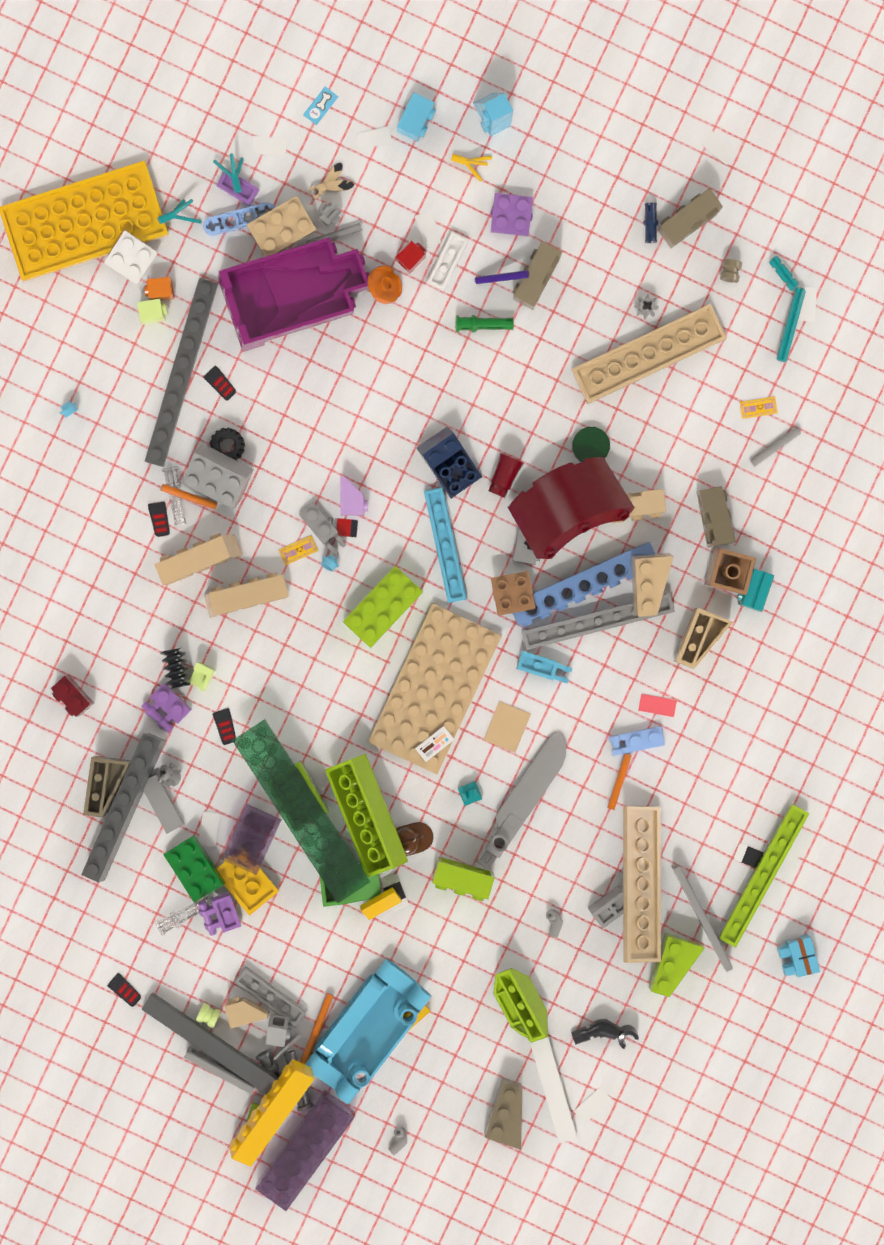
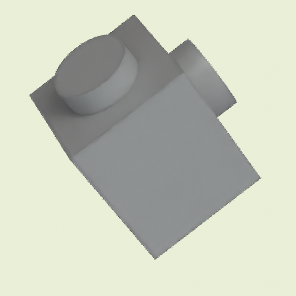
M270 1014L265 1044L285 1047L286 1039L290 1040L292 1029L288 1028L289 1017Z

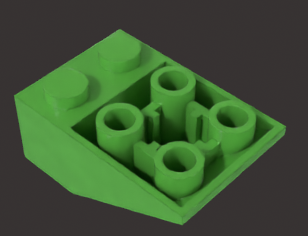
M361 861L320 865L319 867L323 907L371 900L381 894L379 874L367 878Z

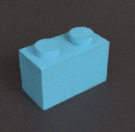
M413 92L397 126V132L417 142L420 137L424 138L428 129L426 124L428 120L432 121L436 113L434 102Z

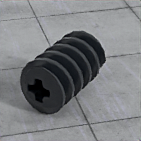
M181 648L160 652L161 655L167 656L162 662L168 663L167 666L163 667V670L169 671L164 676L165 678H171L170 681L166 682V685L172 686L170 689L191 685V682L185 681L190 676L183 673L188 670V667L182 666L187 660L181 659L185 655V652L179 651Z

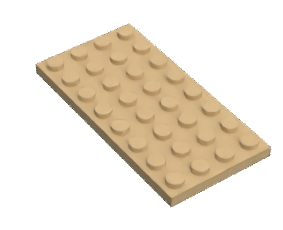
M432 603L368 743L438 774L452 742L427 762H425L415 748L443 726L455 738L501 639V635Z

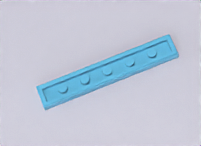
M443 487L426 490L424 495L448 603L466 600V592Z

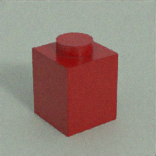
M411 241L396 256V261L410 274L426 258L424 253L426 250L420 243L417 242L415 244Z

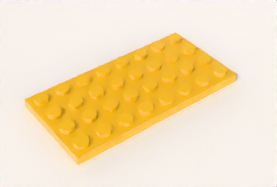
M145 160L0 206V215L23 282L109 255L125 230L144 243L169 235L166 223L159 224L157 217L163 214Z

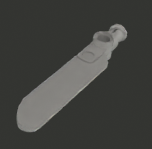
M553 734L549 737L496 815L498 830L491 837L485 847L486 851L480 860L477 859L476 861L488 871H491L492 864L507 849L514 836L562 768L566 757V743L561 735ZM496 838L504 839L503 847L497 848L494 846Z

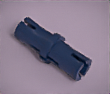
M645 203V220L643 221L645 226V243H652V241L657 243V226L659 225L656 210L657 203H650V205Z

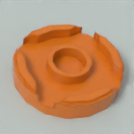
M386 265L378 266L370 272L368 287L373 298L378 302L391 304L401 296L402 283L400 277L393 272L394 270Z

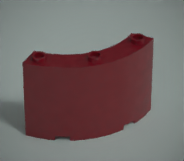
M604 457L583 459L582 463L575 465L573 462H570L546 473L532 483L533 487L528 491H522L507 507L537 559H552L562 547L578 535L602 524L625 521L635 508Z

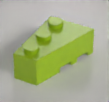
M665 933L661 945V962H656L649 984L650 991L670 997L705 947L701 943Z

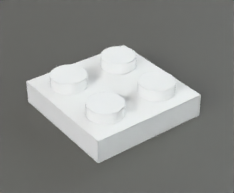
M125 230L104 263L137 285L158 252Z

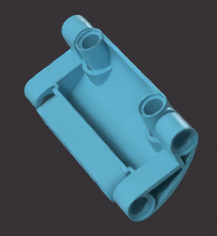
M385 959L376 972L367 977L316 1045V1050L305 1065L312 1068L314 1076L332 1087L336 1095L343 1102L350 1104L360 1089L370 1082L416 1022L417 1015L430 1000L431 994L389 959ZM406 1011L412 1012L409 1017H403ZM358 1073L365 1074L363 1078H356Z

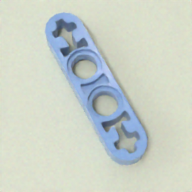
M268 202L209 217L204 221L203 228L209 236H217L247 228V224L250 223L244 220V215L247 212H252L255 215V220L258 218L255 210L259 209V213L265 212L266 207L269 210L275 207ZM228 217L236 219L234 226L228 227L225 224ZM222 219L224 229H221V226H216L214 228L215 231L207 229L211 222L217 225L220 224L218 220Z

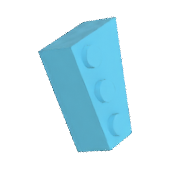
M491 93L473 103L482 120L480 122L481 127L485 133H489L490 137L511 127L513 109L504 93Z

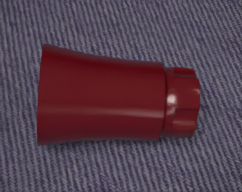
M500 453L488 491L505 498L524 463Z

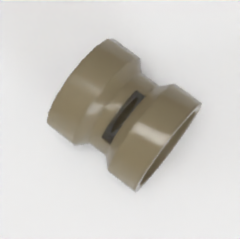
M724 259L722 265L724 270L721 272L720 280L738 283L740 278L738 271L742 268V262L734 259Z

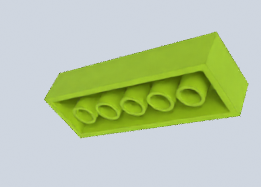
M366 753L325 769L367 878L407 863L408 859Z

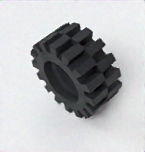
M228 427L221 428V430L215 431V434L211 436L212 439L209 442L211 448L236 461L242 457L241 455L245 451L244 438L238 431ZM225 438H230L235 443L233 451L229 453L223 452L220 448V443Z

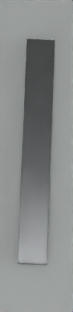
M152 992L141 1010L266 1095L270 1091L273 1082L278 1080V1077L155 993Z

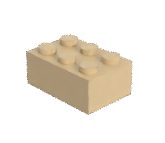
M297 195L247 224V228L264 257L279 253L316 231Z

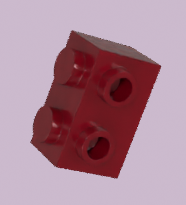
M65 675L50 688L53 691V697L58 702L62 701L66 705L65 710L71 716L79 717L95 704L70 675Z

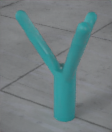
M230 153L232 173L217 160H213V163L231 178L234 192L240 193L242 188L239 173L244 158H240L236 169L234 155Z
M182 199L173 211L157 217L159 224L172 219L199 224L202 221L177 215L193 203V199L186 203Z

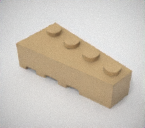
M221 533L211 536L208 542L204 543V540L194 543V548L188 550L186 547L176 551L177 555L175 556L166 555L159 558L160 562L154 565L164 586L190 577L195 572L199 573L210 569V566L225 563L229 558L240 557L243 554L235 534L221 536Z

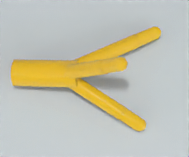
M454 153L451 157V161L466 165L479 181H482V178L470 164L488 166V162L483 161L492 159V156L466 158Z

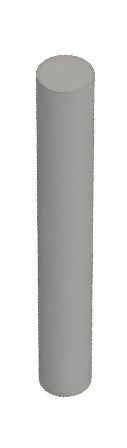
M360 223L307 240L306 244L328 237L332 241L362 231Z
M796 427L750 460L754 467L796 438L801 434L800 429Z

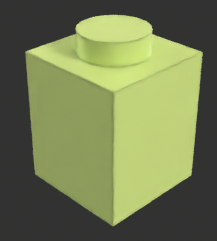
M160 298L137 302L140 322L143 325L166 321L165 315H168L167 306Z

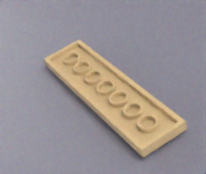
M709 304L571 370L587 404H590L726 340L727 337L712 305Z
M623 806V962L625 963L661 962L660 807Z

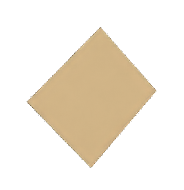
M499 701L484 740L516 753L531 714Z

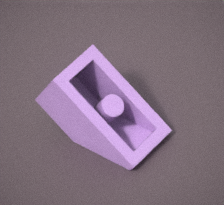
M341 476L340 515L364 516V511L368 512V500H364V495L345 476Z

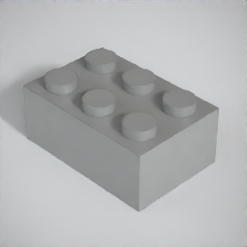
M202 443L193 454L182 484L234 510L243 497L254 469Z

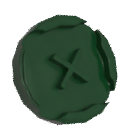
M597 427L581 429L572 441L573 454L580 462H583V459L604 457L605 459L610 450V440L607 434Z

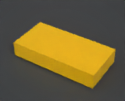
M392 887L360 905V909L367 919L371 920L401 903L402 900Z

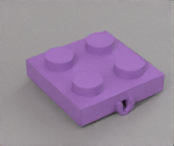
M495 193L494 205L490 215L492 217L491 233L528 237L530 221H532L533 213H531L533 197Z

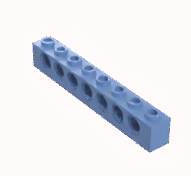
M647 542L533 593L537 611L533 615H530L527 610L512 613L517 625L522 624L523 627L534 623L532 619L537 617L544 619L551 615L550 611L557 609L559 612L568 608L567 604L575 601V604L586 600L585 596L590 593L595 596L604 592L602 588L608 585L610 588L621 584L620 580L626 577L628 580H631V556L655 554L651 543ZM617 564L622 565L624 568L622 575H617L614 572ZM599 572L606 574L607 579L604 583L597 581V574ZM582 580H586L589 583L587 591H582L579 588V583ZM564 588H569L572 592L569 599L562 597L561 593ZM546 596L554 598L553 606L548 607L544 604Z

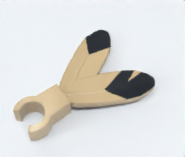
M337 163L331 168L324 183L312 186L309 189V192L313 190L318 191V194L314 195L313 199H318L327 190L348 191L354 187V183L349 180H337L342 172V163Z

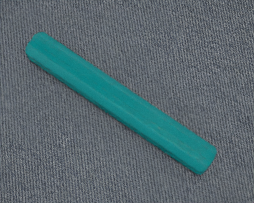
M797 287L793 295L776 357L780 362H786L788 359L806 293L803 288Z

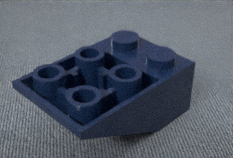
M448 426L416 448L451 499L482 478L458 438Z

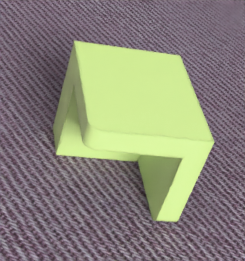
M196 662L189 682L200 688V690L206 691L216 670L201 662Z

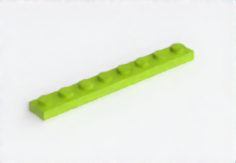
M793 804L790 805L718 936L720 940L735 948L737 947L810 813Z

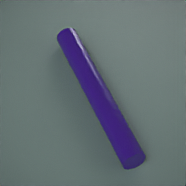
M525 270L475 277V283L484 284L529 278V272Z

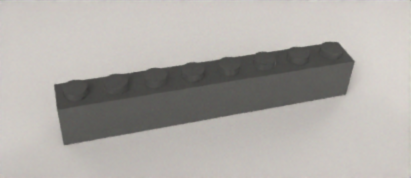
M143 733L81 875L97 883L105 881L166 740L151 733Z

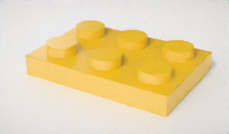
M244 846L217 867L218 872L225 881L224 886L249 916L280 891Z

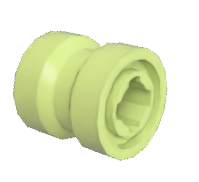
M204 1003L196 1021L200 1023L205 1022L209 1027L213 1028L221 1010L217 1008L211 1009L210 1005Z

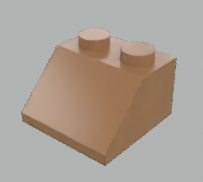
M714 548L704 585L747 595L756 558L722 548Z

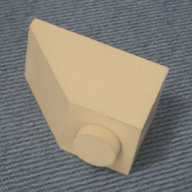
M232 997L228 999L224 1006L230 1029L263 1020L269 1016L267 1009L245 997Z

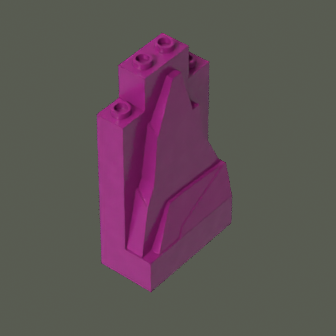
M330 237L220 270L218 281L242 352L264 346L269 340L353 315L356 304L354 298L349 295L369 289V272H365L363 254H359L358 249L335 255L337 253L336 245L334 242L331 243Z

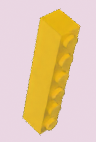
M294 1059L284 1067L278 1080L273 1082L267 1095L263 1096L260 1105L252 1111L250 1119L246 1124L242 1125L237 1137L230 1142L231 1159L250 1167L253 1165L315 1079L311 1067Z

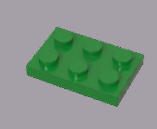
M195 835L163 854L194 903L225 884L224 879Z

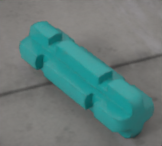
M775 256L769 261V264L772 268L775 267V272L784 283H787L786 286L789 290L795 289L799 285L798 281L792 278V273L785 264L781 263L782 260Z

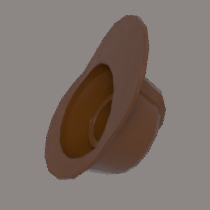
M414 822L396 828L406 856L421 853L432 845L434 839L433 832L425 823Z

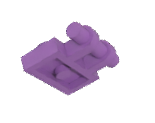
M165 683L150 697L155 701L152 706L147 701L141 706L146 711L145 714L148 717L151 716L158 723V726L167 733L173 729L169 724L172 719L178 724L192 710ZM159 707L168 714L165 718L156 711Z
M229 892L212 897L211 902L213 905L210 906L206 904L205 900L198 902L200 916L204 918L205 929L211 936L217 933L216 928L219 927L222 928L223 933L241 927ZM216 913L218 919H212L211 914Z

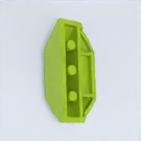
M513 968L497 973L495 975L493 994L511 1028L528 1038L527 1040L531 1043L547 1038V1009L530 977Z

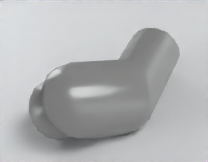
M552 909L546 913V918L552 925L548 935L557 938L563 920L559 913Z
M397 1127L394 1130L395 1142L388 1148L393 1155L398 1153L407 1144V1132L403 1127Z

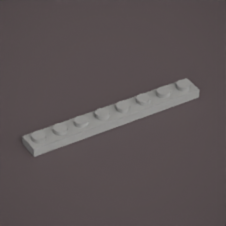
M669 593L662 596L658 615L638 617L634 614L633 603L521 631L525 648L529 650L673 613L675 610Z

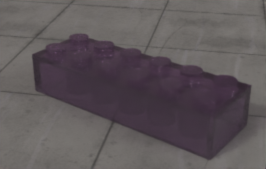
M325 1089L259 1178L255 1187L258 1192L285 1211L291 1206L355 1117L354 1110Z

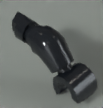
M608 1019L595 1020L593 1024L589 1025V1028L585 1026L571 1032L575 1045L591 1040L590 1037H605L613 1040L617 1038L621 1048L625 1049L626 1043L623 1040L625 1036L632 1035L635 1040H639L637 1030L633 1026L623 1025L620 1027Z

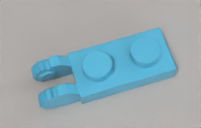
M525 651L521 652L516 667L518 670L567 684L569 679L563 676H556V669L559 668L566 672L572 671V668L558 664L559 662Z

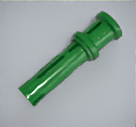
M456 315L455 317L456 333H459V331H472V333H475L477 330H513L514 328L513 318H477L475 315L471 317H459V315Z

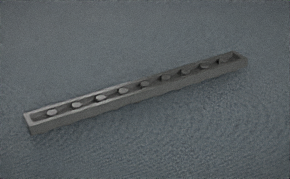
M202 278L198 280L144 462L160 467L165 466L218 283Z

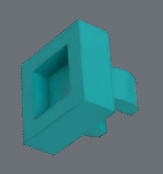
M475 781L458 788L464 806L482 800Z

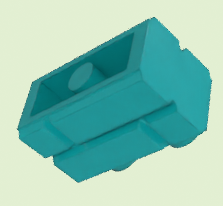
M753 569L747 595L739 593L737 595L738 605L762 612L775 575Z

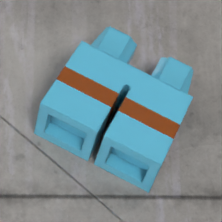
M808 934L801 935L793 940H786V944L777 947L781 959L790 957L791 960L790 963L782 965L785 976L796 975L797 977H802L820 972L813 943Z

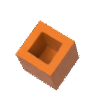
M170 277L147 279V285H144L145 296H149L150 300L159 298L161 301L174 299L173 281Z

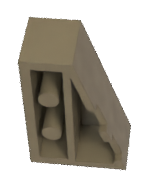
M710 188L692 198L687 206L683 205L678 208L674 216L671 218L668 216L660 222L661 226L658 232L670 248L676 246L721 211L723 206Z
M542 241L538 250L534 249L530 257L532 261L529 267L525 266L523 270H528L529 278L522 279L520 284L517 282L512 291L515 294L513 300L533 310L561 258L562 251Z
M719 486L697 491L707 548L736 542L731 524L730 510L726 504V490Z

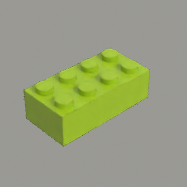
M394 566L347 616L343 623L365 644L372 648L419 598L423 591L401 570Z

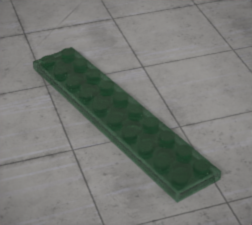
M266 719L233 739L234 745L337 903L371 882Z

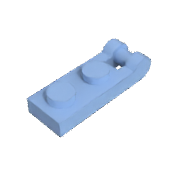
M661 726L609 737V742L612 743L613 750H611L612 756L665 745ZM624 740L626 747L620 748L619 741Z

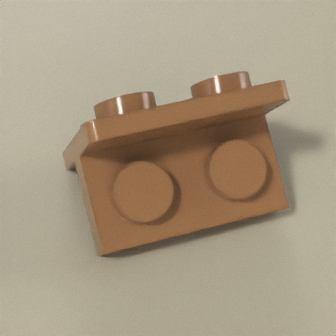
M528 571L491 578L497 615L535 609Z

